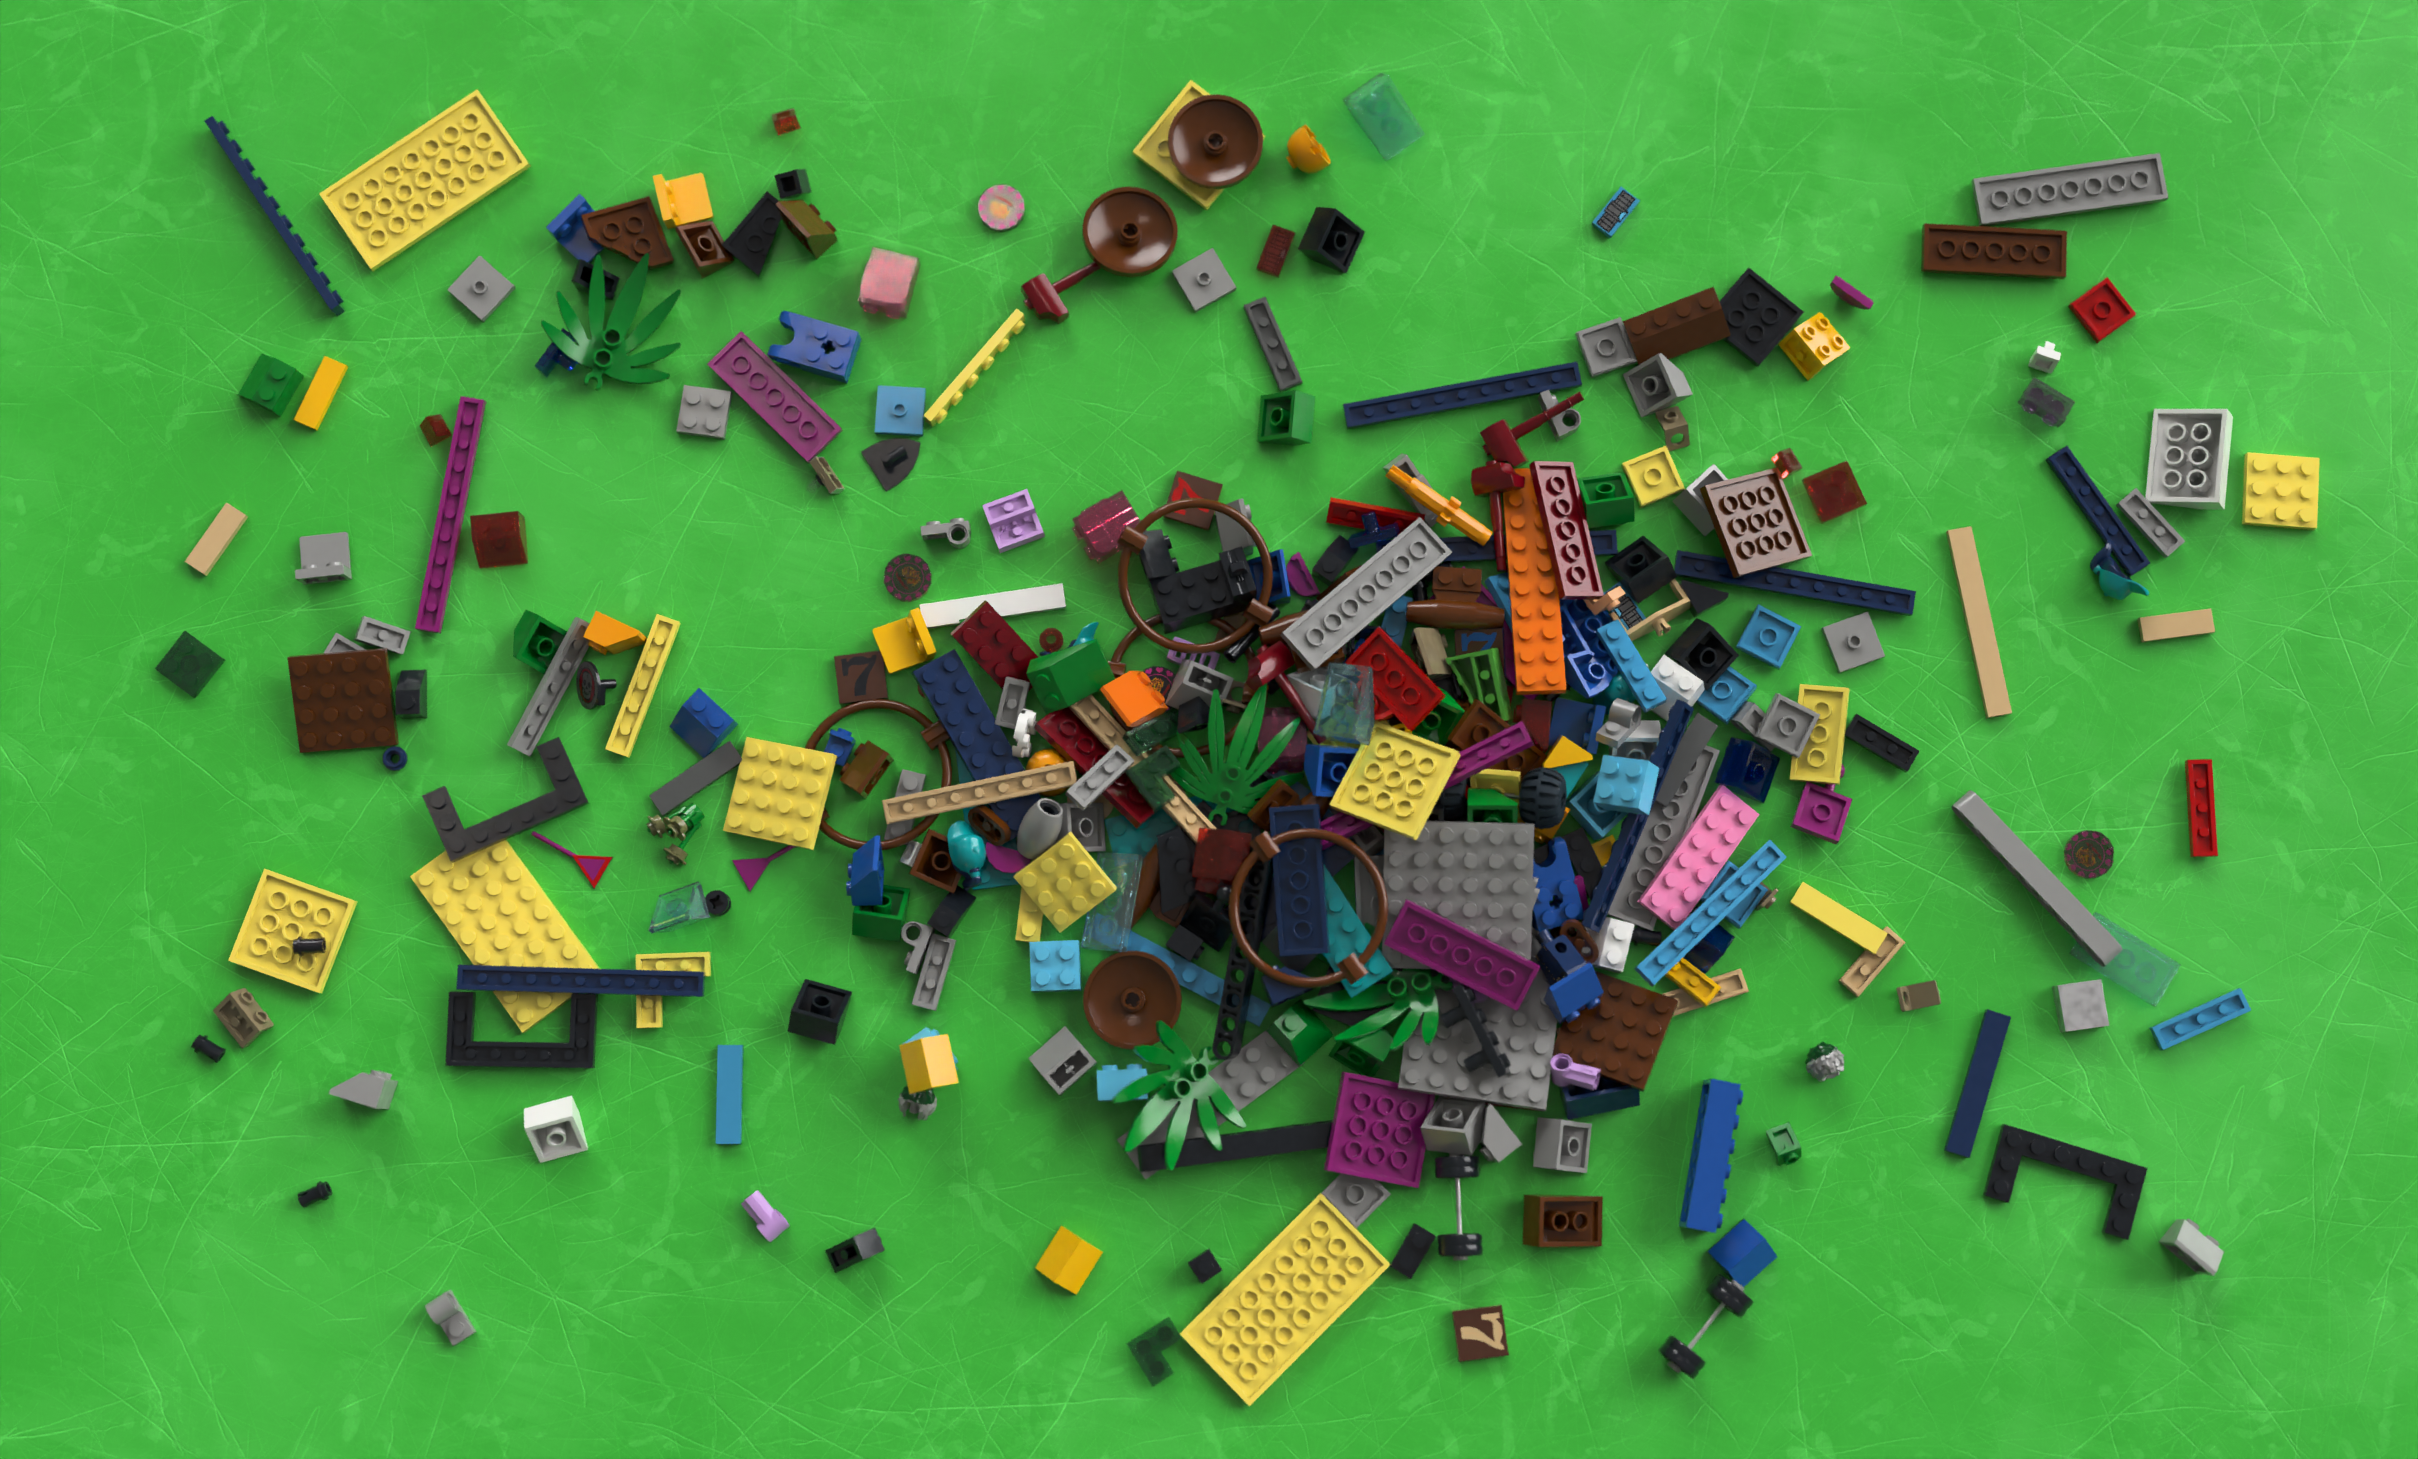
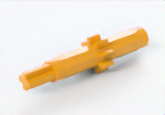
M1392 465L1385 477L1403 488L1404 492L1438 515L1435 521L1445 527L1449 523L1482 546L1491 537L1493 532L1459 507L1462 502L1453 496L1450 500H1447L1415 477H1410L1395 465Z

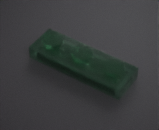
M1172 708L1126 732L1122 738L1133 753L1139 756L1177 736L1179 710Z

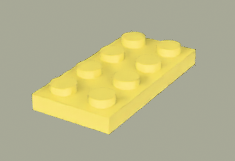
M1800 684L1798 704L1820 714L1800 758L1792 756L1791 781L1840 785L1849 688Z

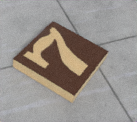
M1502 1305L1452 1311L1459 1362L1509 1355Z

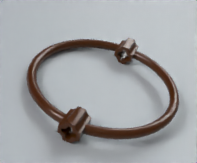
M1182 499L1155 509L1143 518L1135 528L1126 525L1117 540L1118 544L1124 546L1118 565L1120 597L1134 625L1156 644L1181 653L1200 654L1213 652L1235 643L1244 637L1256 624L1262 627L1270 620L1274 611L1267 606L1273 581L1271 556L1258 529L1246 516L1236 509L1210 499ZM1187 508L1214 510L1238 522L1255 542L1263 566L1261 594L1259 600L1252 598L1245 607L1242 616L1247 618L1245 623L1230 635L1204 644L1176 642L1154 631L1137 612L1128 588L1127 575L1130 556L1132 552L1138 555L1148 539V536L1143 534V532L1161 517Z
M1158 614L1144 620L1150 627L1161 623ZM1221 618L1206 622L1223 630L1228 635L1237 630ZM1134 627L1123 638L1116 648L1111 661H1108L1115 678L1126 673V663L1120 662L1131 643L1142 634L1137 627ZM1251 646L1244 652L1247 661L1256 657ZM1246 682L1243 689L1242 704H1249L1258 690L1253 691ZM1267 685L1265 707L1268 699L1269 685ZM1109 702L1116 721L1137 744L1162 756L1185 758L1181 749L1154 743L1142 736L1133 727H1128ZM1239 721L1225 734V746L1232 742ZM1209 744L1196 747L1201 756L1210 754Z
M873 699L847 705L827 717L813 732L805 746L806 749L815 750L820 739L835 723L855 712L868 709L894 710L908 715L925 728V730L920 732L932 751L938 748L942 761L941 788L951 786L952 764L946 744L950 739L939 720L933 723L920 711L901 702ZM824 807L819 829L826 836L841 845L856 850L868 842L847 837L829 826L825 820L830 818ZM939 814L926 816L916 827L901 836L881 841L882 850L893 849L916 839L933 824Z
M1295 829L1270 837L1268 832L1265 831L1249 842L1253 851L1246 857L1237 871L1229 896L1231 929L1239 948L1249 962L1275 981L1295 987H1322L1347 979L1350 985L1366 975L1368 971L1364 965L1377 950L1383 938L1388 918L1386 888L1381 874L1371 858L1351 840L1322 829ZM1301 838L1326 840L1352 853L1370 874L1378 899L1376 928L1365 950L1359 957L1353 952L1337 964V967L1340 969L1339 971L1313 978L1288 975L1265 963L1257 956L1247 942L1239 918L1241 888L1254 863L1260 858L1264 864L1281 851L1277 845Z

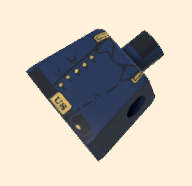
M1545 929L1535 936L1542 947L1535 955V958L1550 986L1587 964L1565 935L1554 939L1548 929Z

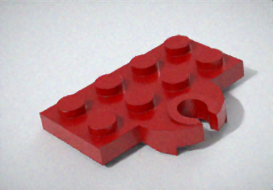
M1378 627L1345 662L1360 678L1352 694L1357 710H1363L1368 700L1373 699L1375 701L1374 710L1366 712L1363 716L1367 719L1380 722L1388 720L1395 715L1408 730L1413 731L1446 697L1382 628Z

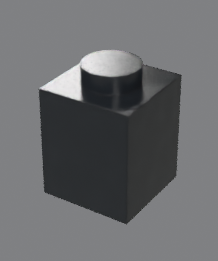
M796 169L774 175L781 199L811 193L806 169Z
M1178 925L1166 943V947L1189 962L1193 958L1198 960L1205 949L1202 946L1204 940L1181 925Z
M1207 1249L1188 1262L1201 1284L1222 1271L1221 1266L1210 1249Z

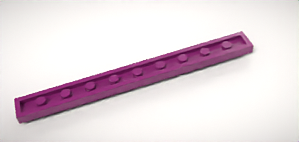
M460 397L415 625L416 630L441 634L486 401L482 399Z
M1521 721L1459 752L1461 756L1443 790L1533 746L1534 744L1524 723ZM1342 812L1321 821L1322 830L1334 832L1345 838L1374 825ZM1322 840V849L1324 850L1335 843Z

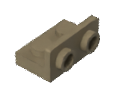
M246 988L229 993L213 1010L242 1048L249 1046L263 1031L270 1029L274 1025L268 1014L263 1011Z

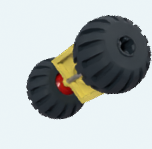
M1544 767L1527 772L1522 779V783L1520 771L1485 769L1443 790L1434 806L1444 809V821H1456L1465 817L1468 813V789H1494L1518 803L1517 819L1522 818L1525 823H1534L1535 828L1547 829L1558 825L1563 819L1567 796L1566 781L1563 775L1556 770Z

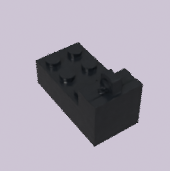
M1242 546L1219 553V561L1150 581L1151 595L1164 634L1242 612L1252 598L1257 600V589Z

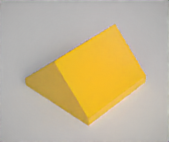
M1559 735L1547 753L1541 768H1554L1593 760V757L1566 737Z
M948 1034L922 1038L899 1045L910 1094L959 1083Z
M1061 1225L1035 1268L1053 1282L1077 1295L1103 1252Z

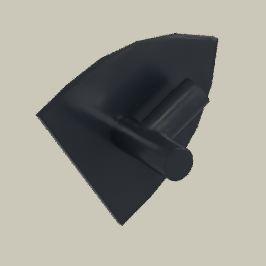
M893 438L880 441L861 453L887 492L897 486L911 472L917 461L921 443L910 439Z

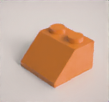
M1129 671L1100 688L1101 692L1128 727H1148L1168 709L1164 703V696L1159 691L1154 690L1150 684V678L1142 671Z

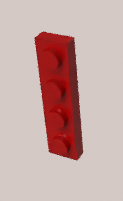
M1331 497L1326 523L1399 535L1419 517L1424 520L1425 514Z
M2212 759L2186 760L2185 773L2190 856L2216 857L2218 856Z

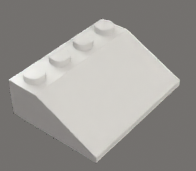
M2154 409L2145 496L2150 503L2194 509H2225L2233 416L2228 409Z

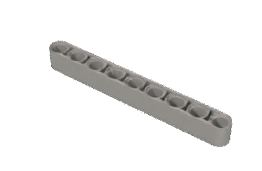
M1969 790L1951 806L1962 822L2099 965L2105 967L2123 951L2118 941L1975 792Z

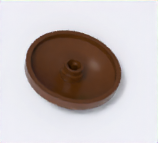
M1206 95L1190 101L1176 114L1169 129L1168 149L1173 165L1186 180L1203 188L1224 189L1242 182L1254 171L1262 154L1263 134L1257 117L1244 103L1226 95Z
M1138 187L1115 188L1100 195L1088 208L1082 230L1084 246L1092 260L1107 272L1122 277L1145 276L1160 269L1172 256L1178 234L1176 218L1168 204L1153 192Z
M1123 951L1104 959L1092 971L1085 985L1083 1005L1090 1026L1100 1038L1113 1046L1133 1049L1134 1046H1151L1160 1041L1156 1031L1157 1021L1161 1020L1171 1029L1174 1028L1181 1011L1182 994L1177 977L1164 961L1142 951Z

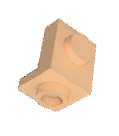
M1619 586L1606 593L1599 600L1584 601L1593 614L1597 615L1606 609L1611 611L1620 604L1619 599L1626 593Z

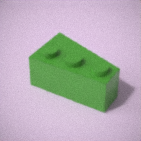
M1498 648L1445 658L1457 676L1456 679L1459 684L1462 685L1469 697L1468 700L1471 704L1475 699L1480 700L1504 721L1513 719Z

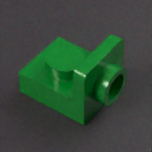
M1789 1122L1766 1131V1136L1776 1154L1779 1166L1793 1164L1801 1158V1146Z

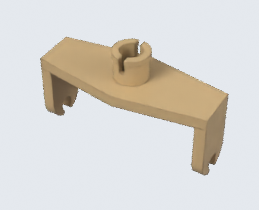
M1676 579L1670 581L1669 584L1679 601L1655 612L1629 630L1625 628L1615 612L1609 614L1613 621L1619 620L1631 641L1654 630L1659 637L1663 636L1662 631L1667 634L1671 630L1667 622L1690 608V599Z

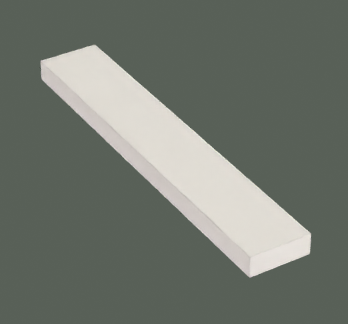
M1062 583L920 604V611L927 629L960 624V619L967 618L984 601H987L1002 618L1066 608Z

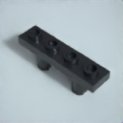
M1464 984L1452 988L1459 1000V1006L1440 1015L1446 1028H1449L1464 1019L1469 1020L1482 1045L1481 1051L1463 1060L1467 1070L1472 1072L1490 1063L1498 1077L1510 1073L1508 1067L1511 1066V1063L1505 1053H1500L1497 1047L1500 1043L1493 1030L1489 1032L1485 1024L1488 1022L1484 1011L1482 1008L1477 1009L1474 1003L1476 996L1472 988L1466 987Z

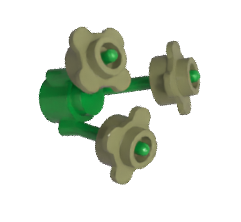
M691 803L687 807H681L677 812L665 817L663 820L658 814L654 817L648 816L649 822L646 823L647 831L651 832L653 836L658 835L660 838H663L662 834L665 832L671 838H679L682 841L679 846L671 844L669 849L664 847L663 850L666 851V859L669 860V863L675 865L682 863L686 865L687 863L684 860L688 854L683 849L695 831L702 826L700 821L705 816L699 807ZM689 827H692L685 836L684 833L688 830Z

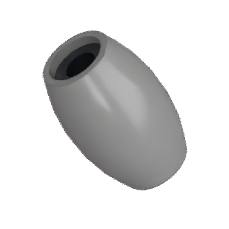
M1042 798L1027 811L1017 834V849L1021 855L1034 860L1054 845L1063 821V809L1059 803L1052 799Z

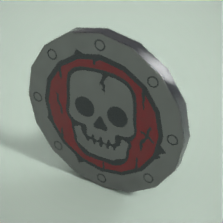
M584 661L580 664L576 677V689L581 705L585 709H594L597 705H605L606 689L616 688L617 682L615 679L600 680L596 666L592 662Z

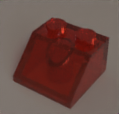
M519 511L470 516L472 542L479 568L528 564L525 517Z
M1522 699L1520 704L1516 705V708L1513 710L1512 721L1513 723L1522 721L1533 744L1545 754L1549 744L1552 701Z
M1199 828L1191 877L1233 883L1237 871L1249 855V842H1251L1252 834L1223 829Z

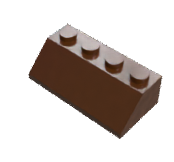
M1714 287L1623 321L1638 365L1659 353L1670 360L1731 336Z

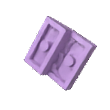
M1027 489L982 505L1000 553L1045 537Z

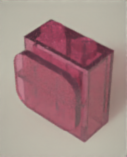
M872 247L860 284L858 298L860 307L868 313L876 314L877 311L886 313L887 317L893 319L906 318L921 266L919 258Z
M1121 490L1113 496L1102 499L1083 510L1079 516L1072 519L1074 527L1071 529L1078 540L1083 539L1086 547L1083 549L1090 560L1095 559L1097 564L1123 550L1124 546L1117 543L1121 532L1126 525L1135 528L1141 520Z
M1294 707L1264 709L1261 729L1257 739L1258 755L1284 727L1297 717H1300ZM1302 718L1283 752L1266 770L1269 774L1277 773L1279 770H1288L1291 773H1299L1304 770L1307 731Z

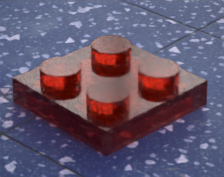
M1848 461L1802 480L1821 524L1867 504Z

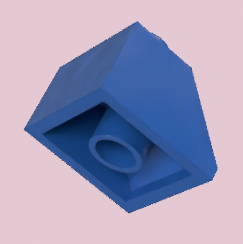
M698 688L681 706L669 727L705 758L733 731L738 723Z
M1306 744L1304 771L1313 796L1334 797L1359 748Z
M880 835L874 836L854 852L852 864H848V878H851V881H847L846 891L847 896L852 898L853 906L882 905L885 869Z
M1589 962L1550 986L1543 1000L1560 1024L1565 1020L1570 1023L1580 1016L1579 1012L1586 1007L1588 1010H1591L1601 1003L1599 999H1601L1604 992L1595 970Z

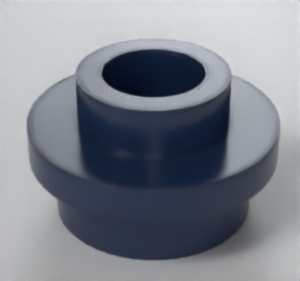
M390 747L383 754L385 767L392 771L401 770L407 764V753L400 747ZM394 755H399L397 763L392 762Z

